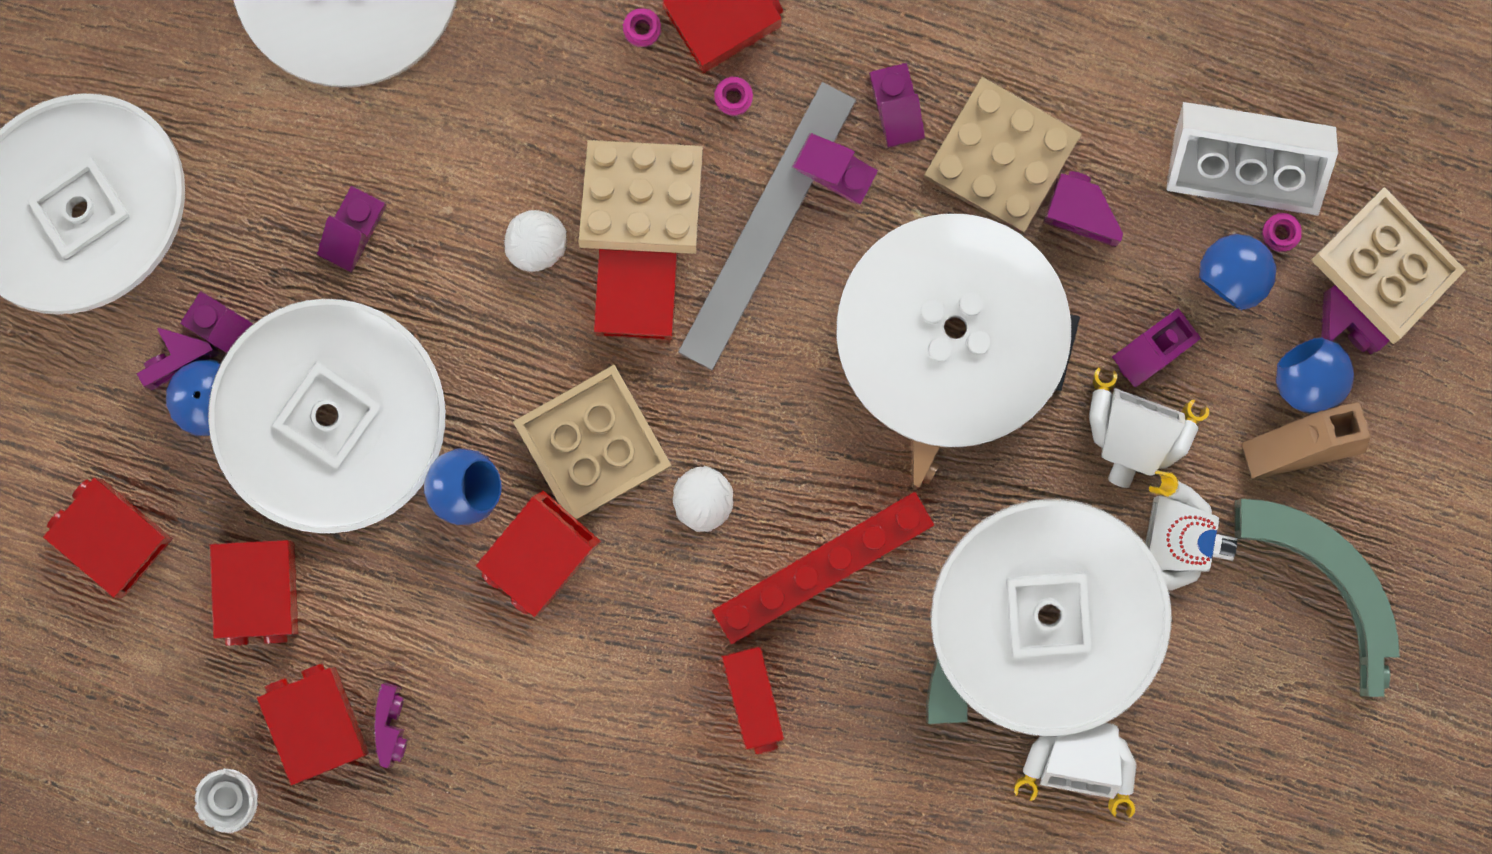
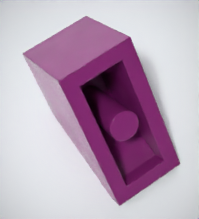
M1069 171L1068 175L1061 173L1057 179L1043 223L1116 247L1122 240L1123 232L1099 185L1090 183L1091 177L1079 172Z
M1177 308L1113 355L1112 358L1119 366L1120 372L1129 379L1134 387H1137L1199 341L1201 337L1180 309Z

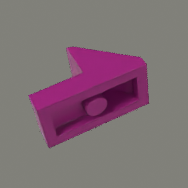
M907 63L869 72L887 147L891 148L925 139L918 94L914 93Z
M809 133L792 165V168L856 205H861L878 172L875 168L854 157L855 151L812 133Z
M351 186L335 217L329 215L326 220L317 255L352 273L387 204Z
M1336 285L1331 286L1323 293L1322 338L1333 341L1342 331L1347 329L1350 332L1348 338L1351 343L1360 351L1365 352L1367 350L1370 354L1380 351L1390 341Z
M202 291L199 292L180 322L181 325L228 353L237 339L253 325V323Z
M157 328L171 355L166 357L165 354H159L144 363L145 369L136 374L143 387L154 390L169 382L172 376L183 366L197 360H210L220 353L217 347L210 343Z

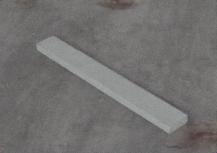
M824 82L821 83L680 347L679 354L713 371L814 181L792 168V165L809 133L835 142L856 99Z

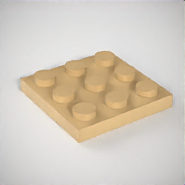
M981 77L924 174V178L1023 235L1080 138L1081 133L986 78Z
M588 140L579 248L696 254L703 146Z
M1385 187L1376 193L1311 259L1393 344L1410 330L1465 271L1463 266Z
M615 365L513 421L559 505L577 520L672 467Z

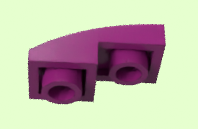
M389 683L381 684L375 712L376 749L380 766L384 768H391L394 766L395 761H402L408 742L407 739L402 738L405 729L390 725L392 719L398 720L404 704V697L399 696L401 687Z

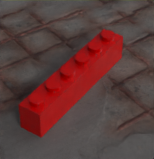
M914 491L711 611L732 645L923 533L935 524Z

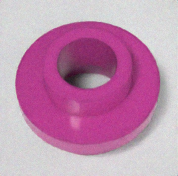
M645 8L635 9L626 16L623 22V32L626 39L632 45L647 47L658 40L661 34V22L653 11ZM637 24H648L650 27L649 31L643 35L638 34L635 31Z
M726 78L716 87V105L720 111L727 115H741L752 104V89L742 78ZM731 91H737L740 93L741 99L737 103H730L726 98L727 94Z
M1278 213L1271 216L1265 222L1262 236L1269 248L1277 252H1286L1293 249L1299 243L1302 229L1295 217L1287 213ZM1281 226L1287 230L1288 236L1286 239L1281 240L1276 237V227Z

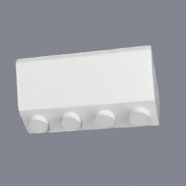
M1183 102L1174 135L1166 191L1318 216L1338 155L1336 127Z

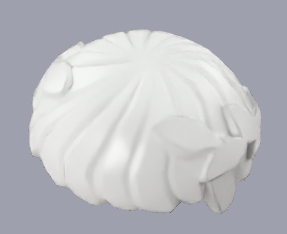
M540 210L523 212L512 219L508 225L504 240L506 257L514 266L524 271L534 272L547 269V267L553 266L564 255L567 244V231L561 221L550 213Z
M704 466L690 469L678 478L674 486L673 505L680 522L696 532L712 531V529L722 525L732 511L734 503L732 486L720 472L711 467Z
M225 768L206 775L196 788L195 810L199 818L204 821V824L214 827V830L227 833L239 831L252 820L256 813L258 802L256 787L247 776L239 771Z

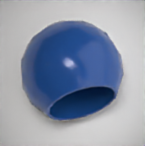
M1232 234L1219 238L1206 250L1200 262L1199 278L1221 298L1242 311L1256 307L1267 298L1275 284L1277 267L1271 251L1261 241L1249 235Z
M1322 337L1305 341L1294 347L1277 363L1276 384L1281 397L1291 407L1307 414H1314L1340 406L1353 388L1354 368L1349 355L1339 344Z
M197 360L183 366L172 376L166 389V406L171 419L183 431L195 436H210L208 423L210 394L221 363L214 360ZM197 391L201 393V396L198 399L194 397V394Z
M456 448L438 456L430 466L424 480V494L429 506L442 520L455 525H471L487 518L496 507L501 495V478L498 470L486 455L472 449Z

